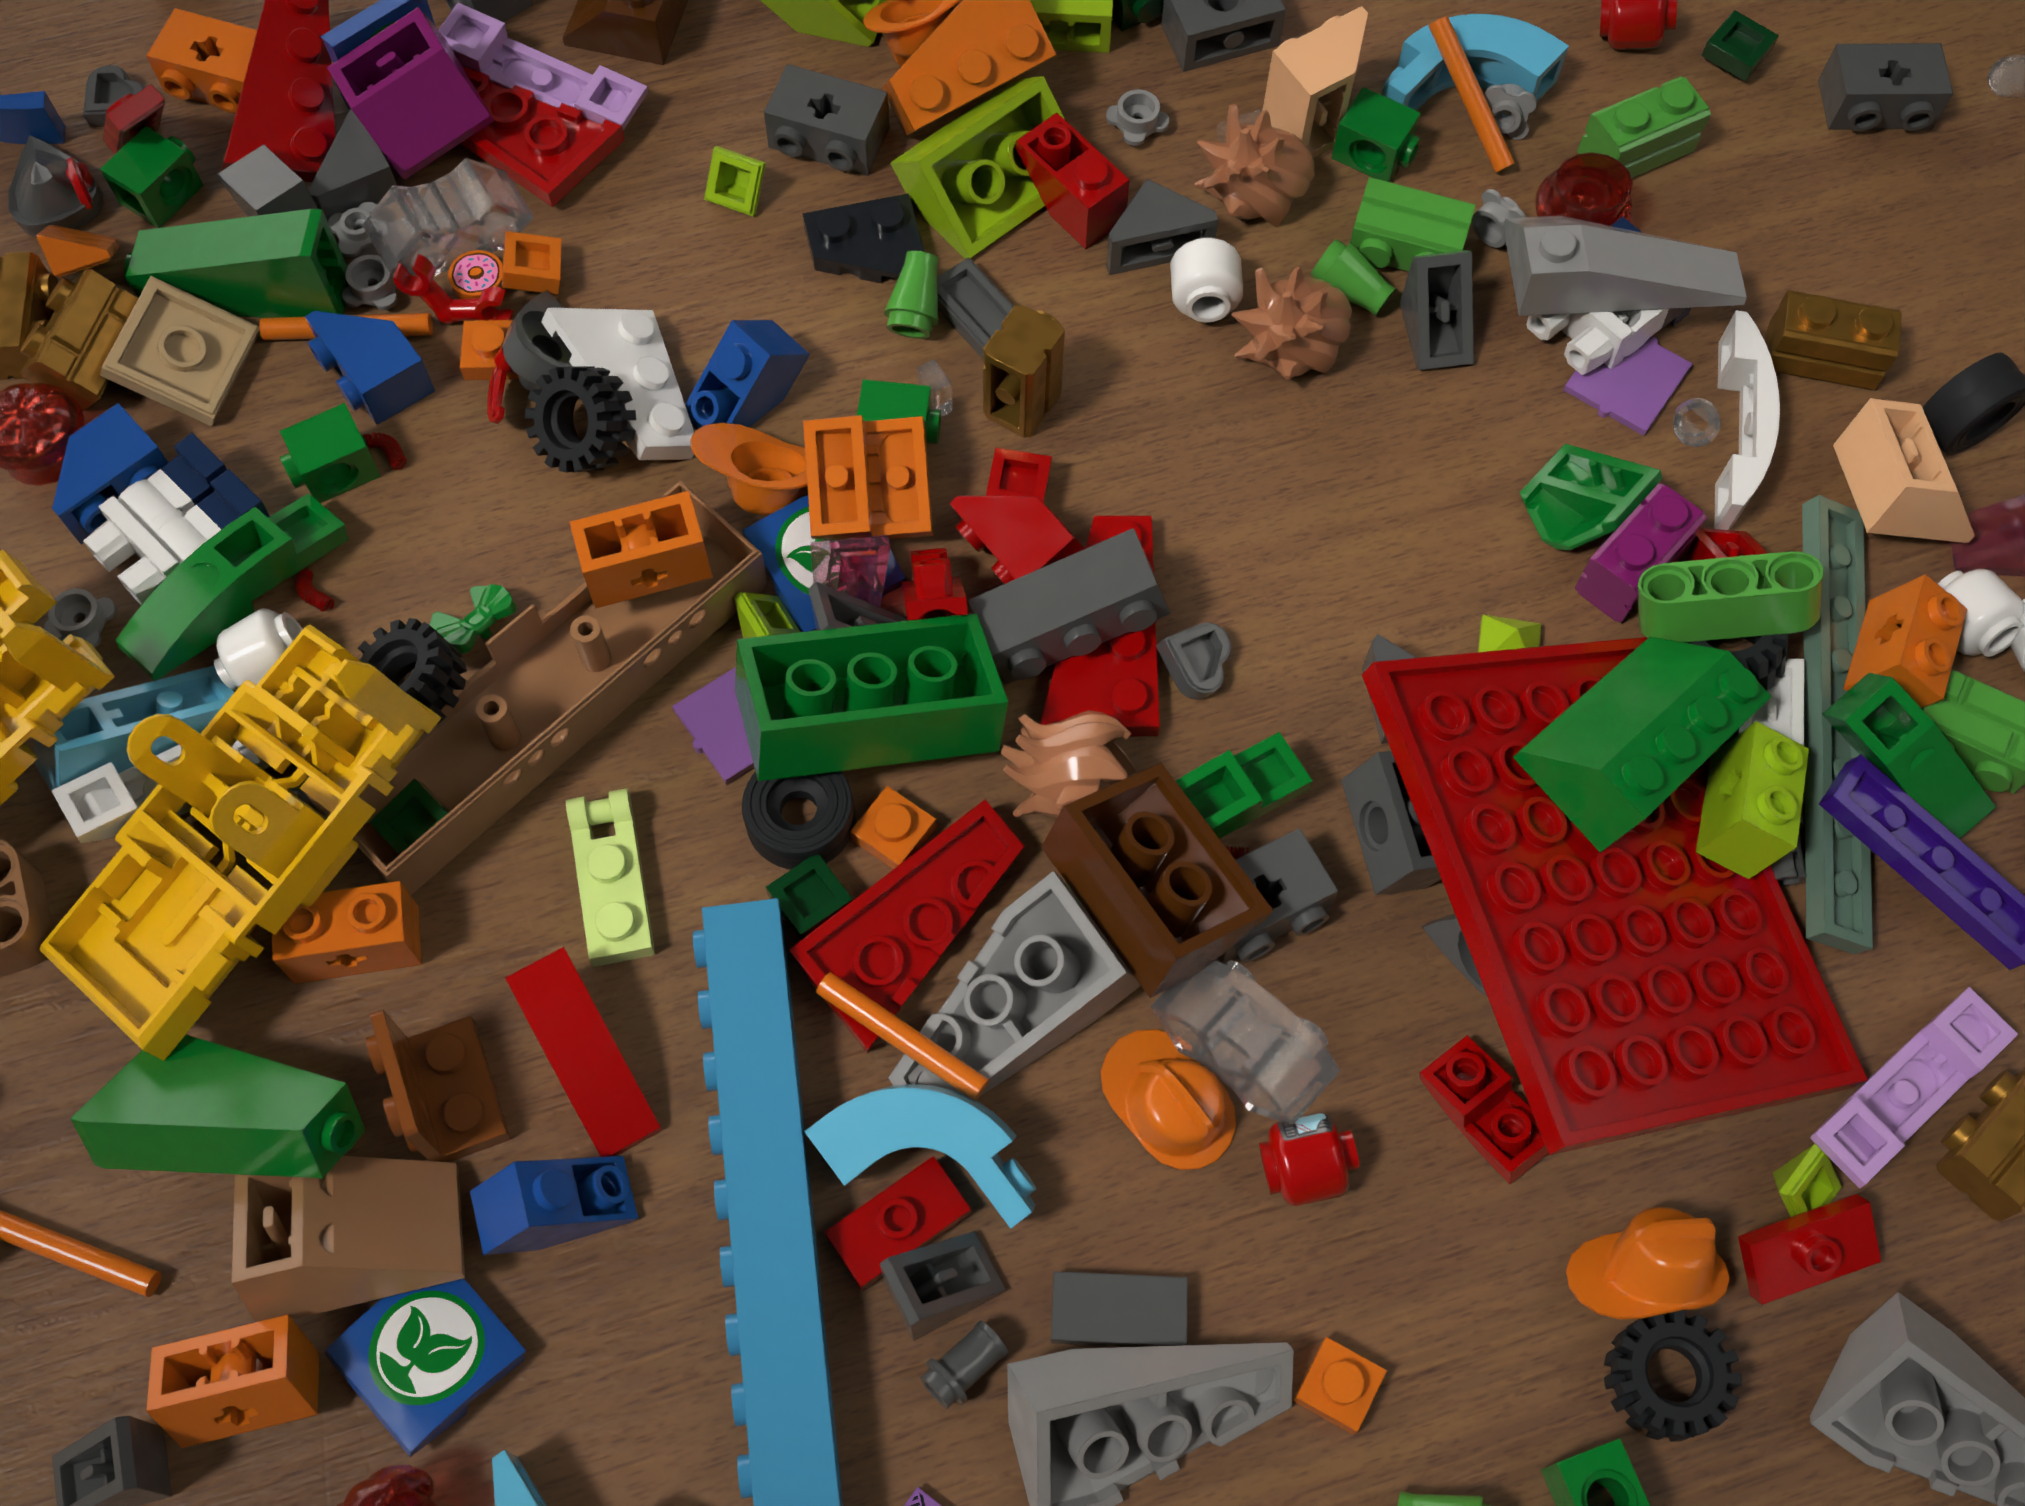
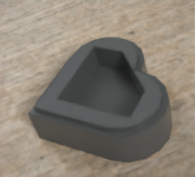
M101 66L88 77L83 116L90 127L104 126L106 110L112 104L129 93L137 94L145 87L137 81L130 80L124 69L118 66Z
M1209 622L1201 623L1164 638L1156 645L1173 681L1183 695L1190 699L1200 700L1205 699L1220 688L1224 681L1222 663L1228 659L1231 653L1230 638L1223 628Z

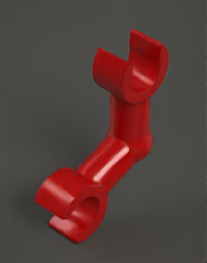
M418 254L412 270L417 276L412 275L402 264L399 263L393 276L397 288L410 296H419L434 311L438 320L444 324L475 320H511L514 310H497L493 308L502 304L506 292L505 289L489 287L482 291L480 298L453 299L433 279L435 267L425 256Z

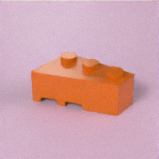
M962 0L882 86V89L888 92V101L904 133L908 136L1054 57L1056 53L1030 0Z

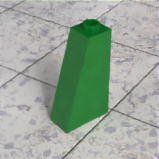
M305 209L139 230L133 252L128 253L124 261L126 283L132 287L138 298L150 276H153L235 316L256 318L305 317L313 311L344 314L346 303L342 298V291L349 286L346 280L347 264L322 209Z
M190 1035L183 1037L165 1061L141 1050L70 1118L94 1165L104 1169L324 1178L366 1131L347 1083Z

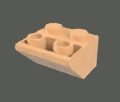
M1362 6L1343 16H1334L1328 19L1321 27L1299 38H1290L1284 41L1272 52L1262 111L1267 110L1269 112L1272 127L1288 131L1300 138L1304 145L1309 147L1313 158L1334 147L1338 125L1348 109L1368 12Z
M1870 398L1833 444L1867 533L1969 543L1975 536L1921 404Z

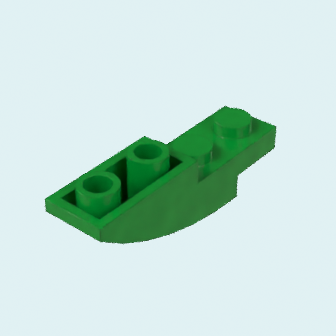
M309 493L270 517L265 516L256 507L252 508L203 543L163 580L135 612L116 639L119 649L154 681L160 679L216 643L218 635L222 631L254 613L253 600L348 541L345 524Z
M1280 732L1236 755H1233L1228 750L1175 780L1219 839L1310 790L1313 782Z

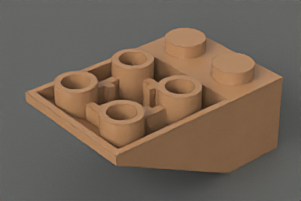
M343 1156L324 1178L235 1174L231 1283L255 1322L287 1314L294 1320L465 1278L459 1168L454 1162Z

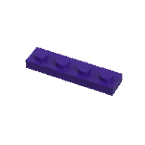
M1862 754L1846 762L1819 805L2005 967L2011 970L2024 965L2025 896Z

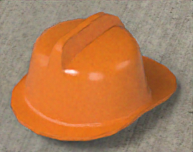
M887 0L866 13L863 24L870 31L882 33L894 60L898 65L902 66L961 0Z
M730 423L705 425L695 430L690 439L692 453L700 462L727 476L733 499L744 511L768 516L808 493L804 447L788 444L750 427Z
M1157 1029L1136 1030L1118 1039L1106 1053L1100 1071L1102 1092L1112 1110L1138 1139L1144 1149L1161 1164L1178 1170L1201 1169L1217 1161L1231 1145L1236 1128L1234 1104L1226 1088L1196 1052L1179 1037Z
M1659 1206L1641 1211L1629 1221L1621 1232L1602 1235L1584 1242L1571 1254L1566 1268L1569 1289L1582 1305L1599 1315L1619 1320L1642 1319L1714 1305L1726 1294L1730 1278L1725 1262L1716 1252L1714 1245L1716 1230L1711 1219L1695 1218L1681 1210Z

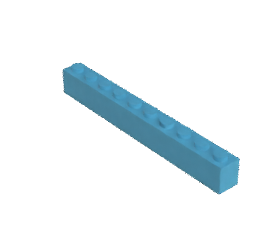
M778 898L703 907L704 929L693 931V948L697 969L707 967L709 990L698 991V1008L702 1029L712 1028L714 1051L703 1053V1067L707 1091L718 1090L720 1112L719 1115H712L708 1118L710 1145L713 1155L723 1154L725 1179L714 1181L715 1206L718 1221L729 1220L731 1245L720 1247V1268L724 1288L735 1286L737 1313L726 1314L725 1316L726 1338L729 1355H741L743 1382L731 1385L732 1409L735 1426L747 1425L749 1454H742L737 1457L740 1494L742 1499L753 1497L754 1506H843L784 919Z

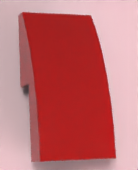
M1468 1035L1419 1072V1079L1445 1114L1473 1147L1509 1184L1513 1183L1548 1154L1531 1107L1512 1090L1513 1078Z

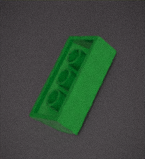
M1650 636L1516 753L1513 758L1599 852H1602L1645 820L1772 696L1757 681L1755 676L1728 650Z

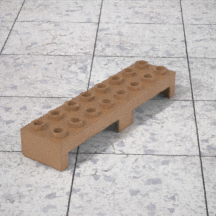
M680 480L663 496L666 497L685 491L690 492L713 578L596 609L587 584L584 582L541 619L535 605H530L485 643L493 660L466 681L464 690L453 692L459 698L458 703L454 708L447 704L443 707L441 712L447 717L439 724L437 723L429 734L423 733L394 769L398 773L390 781L394 788L386 797L370 785L360 797L375 808L376 811L353 838L358 843L356 852L386 883L401 881L409 894H414L737 613L734 597L738 592L761 593L768 586L762 553ZM415 778L424 783L450 812L399 855L369 822ZM307 795L318 811L328 818L331 812Z

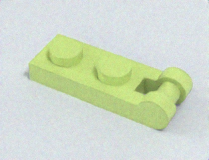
M628 788L609 791V798L587 802L585 796L566 799V811L572 836L588 957L592 966L597 967L655 955L635 819ZM614 822L616 835L598 839L593 838L592 826Z

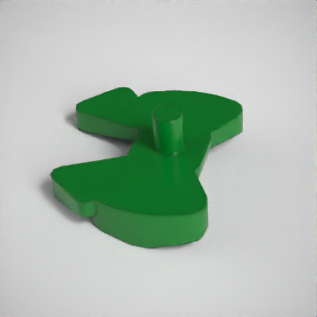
M490 584L488 586L472 587L470 594L475 607L474 610L463 619L442 612H435L432 614L430 626L456 648L460 654L469 652L477 636L480 635L482 639L489 638L492 634L489 627L496 620L516 612L517 605L503 586Z

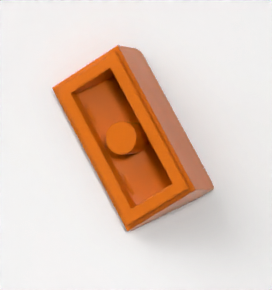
M48 225L36 235L53 275H58V278L109 262L120 247L117 238L57 225Z

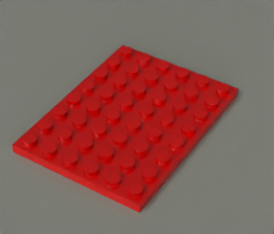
M1647 637L1373 662L1361 674L1549 1155L1852 1089L1868 1080L1771 866H1768L1752 878L1747 879L1696 853L1711 756L1645 820L1602 852H1599L1513 758L1516 753L1648 639Z

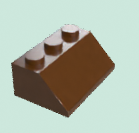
M578 0L563 35V43L565 46L664 65L688 0Z
M1162 763L1064 805L1041 847L1150 998L1200 973L1265 921L1274 911Z

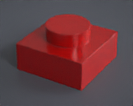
M995 447L985 496H1037L1045 503L1052 467V456Z

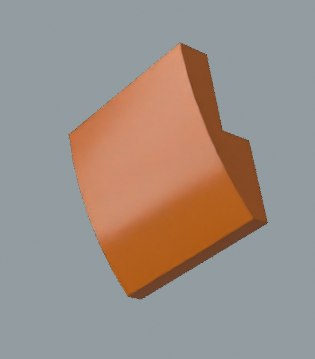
M862 415L803 421L812 539L869 540L933 536L926 430L923 416L864 421Z

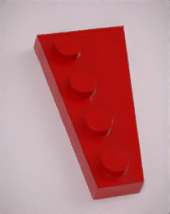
M264 0L221 171L260 146L265 145L304 182H313L335 139L333 80L327 68L332 64V60L321 38L322 35L330 31L329 0Z
M462 65L495 121L460 144L552 208L625 140L622 125L606 119L602 124L584 118L580 109L561 103L559 108L536 100L534 92L516 85L512 89L499 86L491 82L489 75Z
M1094 516L1086 548L1134 528L1154 572L1152 516ZM1156 621L1144 630L1127 632L1106 641L1086 655L1071 656L1057 662L1054 667L1040 724L1047 725L1091 710L1115 717L1131 732L1129 737L1158 736L1160 720Z
M984 799L790 948L788 955L816 990L823 978L829 972H832L896 1016L1020 855L1024 845L987 800ZM825 1000L867 1053L879 1036Z

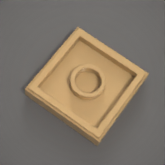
M150 276L104 361L100 376L207 425L213 426L259 335L260 329L257 325Z

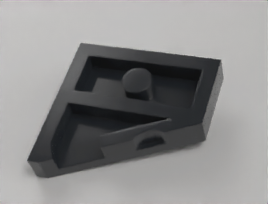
M909 193L802 213L804 229L816 271L836 275L853 274L861 280L882 284L884 276L899 278L908 251L924 252Z

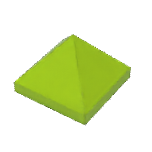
M715 146L704 200L752 217L755 216L766 162Z
M738 592L734 597L743 638L800 632L779 596Z
M1483 614L1480 623L1478 652L1539 647L1541 624Z
M1813 1144L1773 1172L1778 1192L1790 1217L1830 1204L1841 1189V1183L1829 1157L1816 1144Z

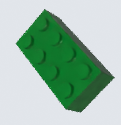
M977 613L737 639L735 693L758 781L1000 751L1008 699Z

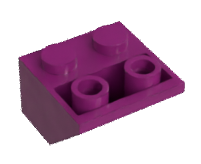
M419 7L327 67L354 114L404 180L495 121L447 40Z

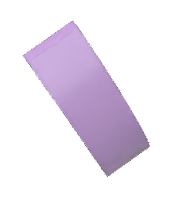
M459 2L438 30L447 40L461 65L489 75L492 83L512 89L516 85L534 92L536 100L558 108L561 103L582 110L584 118L600 124L606 119L622 125L624 130L648 94V87L606 67L599 65L592 75L508 38L504 22Z
M1968 987L1855 1090L1811 1135L1810 1139L1860 1189L1905 1146L1903 1144L1962 1085L1982 1071L2018 1033Z

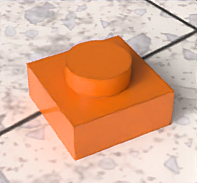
M505 231L502 288L541 293L548 290L550 294L558 295L561 276L562 238Z
M513 320L464 321L460 370L464 380H491L496 366L494 357L502 347L508 327ZM514 371L507 372L506 380H519L518 374Z
M886 786L851 829L850 836L851 841L890 868L895 869L924 845L936 830L937 823L936 818L889 786Z
M1325 1337L1293 1401L1350 1434L1355 1435L1360 1429L1387 1370L1332 1339Z

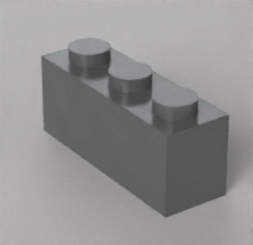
M1134 528L968 600L973 614L977 613L996 669L1005 684L1018 679L1025 680L1035 677L1050 665L1071 656L1086 655L1106 641L1127 632L1144 630L1150 627L1157 619L1171 614Z

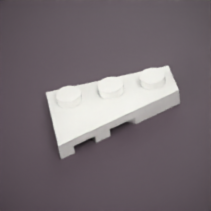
M547 308L541 323L551 337L560 336L572 353L569 360L572 366H595V368L610 370L609 376H618L624 382L618 391L630 392L633 400L626 403L625 408L626 410H636V420L627 421V428L636 430L634 440L626 441V443L638 460L692 459L694 454L692 453L690 439L694 434V430L653 310Z

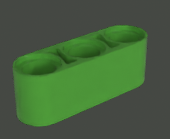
M1795 551L1654 565L1645 570L1639 577V628L1641 633L1647 638L1651 636L1678 642L1806 631L1813 627L1820 619L1824 568L1821 562L1813 555Z

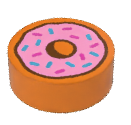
M473 250L461 254L452 262L448 271V279L457 299L480 298L482 291L486 288H502L503 265L496 255L488 251Z

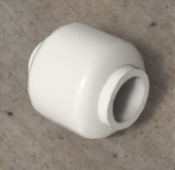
M1198 238L1187 242L1175 252L1170 262L1172 301L1179 312L1196 321L1207 323L1221 320L1238 307L1243 298L1241 258L1234 246L1220 239Z
M1975 569L1966 573L1955 571L1938 583L1940 587L1952 594L1967 608L1957 647L1959 653L1969 656L1983 654L1986 657L1994 656L2008 648L2024 627L2020 621L2025 609L2022 600L1991 570Z
M262 608L218 635L216 647L219 658L214 660L217 674L231 690H237L246 680H250L257 685L303 628L295 618L286 612L279 615L270 609Z

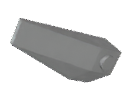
M1564 216L1505 218L1503 224L1519 316L1744 305L1747 300L1737 252Z
M1055 871L1047 875L1002 911L991 927L994 932L975 960L967 962L957 977L960 981L939 1012L932 1014L920 1031L921 1034L990 1080L982 1095L1098 1020L1141 986L1072 889ZM906 1054L903 1055L888 1077L893 1086L906 1084L933 1085L961 1093Z
M1897 1292L1850 1334L1810 1414L1811 1425L1866 1465L1890 1473L1892 1467L1928 1479L1930 1489L1952 1497L1958 1490L1997 1506H2025V1398L1954 1332Z
M1287 1342L1069 1349L1007 1364L1008 1423L1029 1506H1115L1124 1501L1120 1491L1154 1472L1160 1480L1177 1472L1180 1468L1176 1460L1206 1443L1211 1442L1214 1445L1223 1446L1292 1408L1294 1350Z

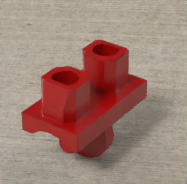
M946 548L911 551L914 581L902 582L907 620L968 614L966 594L960 576L952 577L951 564L947 557Z

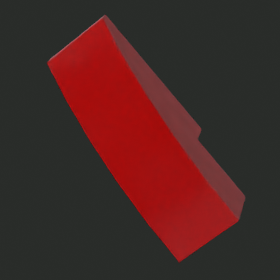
M564 947L505 977L600 1157L618 1156L663 1131Z

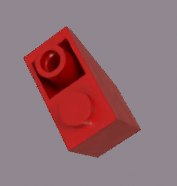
M1055 113L1016 140V149L1049 215L1084 249L1089 248L1110 233L1126 210L1130 180L1058 113Z
M957 496L949 503L963 519L955 526L961 535L978 552L986 546L998 559L991 569L1004 584L1086 549L1055 513L1037 496Z

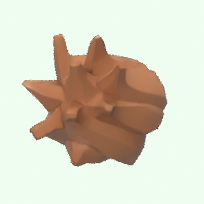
M1237 104L1229 105L1226 143L1207 140L1197 141V144L1209 159L1214 172L1210 177L1196 182L1195 187L1209 192L1226 206L1230 217L1241 219L1262 217L1273 226L1278 227L1289 212L1293 199L1303 196L1308 191L1311 181L1315 177V164L1309 147L1304 145L1303 141L1296 135L1272 127L1267 110L1259 114L1254 125L1242 124L1239 122Z
M1298 266L1292 271L1289 280H1280L1269 284L1263 268L1257 269L1255 275L1258 308L1232 313V317L1241 323L1252 336V340L1234 354L1235 358L1250 359L1273 368L1286 380L1303 375L1310 369L1326 374L1336 361L1339 345L1348 339L1351 332L1352 324L1350 318L1352 309L1348 298L1340 288L1332 287L1329 282L1310 277L1303 278L1302 270Z
M1091 710L1047 725L1038 724L1024 714L1018 718L1023 727L1019 731L1021 735H1018L1015 741L1022 749L1003 745L1000 753L1017 766L1006 765L1003 771L1016 782L1032 791L1031 796L1013 811L1015 817L1036 813L1057 819L1064 805L1108 787L1109 782L1126 779L1128 774H1134L1137 770L1126 753L1114 742L1120 737L1127 740L1131 732L1115 717Z

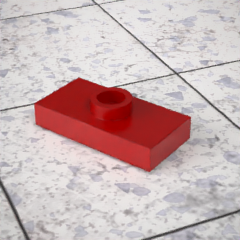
M152 84L135 95L129 93L123 96L106 110L103 141L114 154L145 126L154 131L159 129L165 99Z
M932 1156L826 1230L824 1234L861 1290L864 1291L883 1277L880 1268L881 1262L888 1257L927 1246L971 1214V1208L938 1161Z
M1858 1194L1738 1236L1750 1296L1762 1305L1881 1262L1871 1204Z

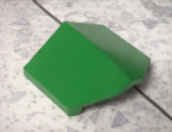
M1564 444L1519 493L1541 540L1557 550H1571L1615 531L1663 477L1659 469Z

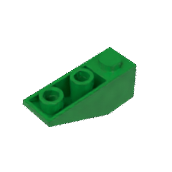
M1868 673L1822 713L1859 755L1862 754L1958 839L1996 808L1938 726L1893 677Z

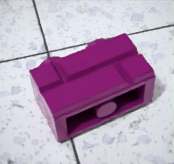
M1658 483L1642 504L1637 506L1589 559L1583 571L1584 573L1580 576L1575 586V590L1580 596L1615 622L1622 623L1638 605L1639 577L1645 570L1654 565L1676 562L1690 547L1697 532L1707 519L1706 515L1701 509L1669 486Z

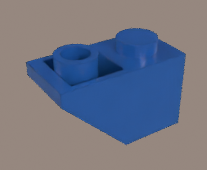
M313 311L305 316L315 337L307 342L314 357L325 372L333 368L337 370L342 378L335 382L350 407L354 411L364 407L376 425L435 392L423 360L393 321Z
M732 320L685 403L691 423L697 429L716 423L752 426L785 399L810 353L773 320Z
M117 403L69 436L52 509L80 544H83L84 539L107 521L98 507L112 496L118 500L121 493L128 486L137 481L148 479L165 466L168 461L153 440L125 409Z
M624 1156L515 1161L470 1190L483 1255L542 1250L626 1225L638 1219Z

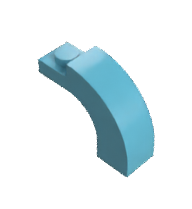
M1466 14L1449 17L1481 88L1487 89L1492 85L1516 84L1527 92L1532 93L1538 101L1557 82L1569 45L1552 34L1528 22L1501 15ZM1429 25L1419 29L1404 41L1398 67L1390 74L1382 89V95L1416 111L1437 92L1455 87L1430 32Z
M921 1084L895 1085L880 1088L840 1105L804 1131L844 1186L883 1156L900 1149L920 1147L942 1152L959 1162L972 1176L1010 1228H1013L1031 1214L1036 1206L1029 1195L1037 1189L1029 1175L1013 1157L1004 1163L997 1154L1010 1144L1017 1135L989 1108L978 1101H973L962 1093L947 1088Z

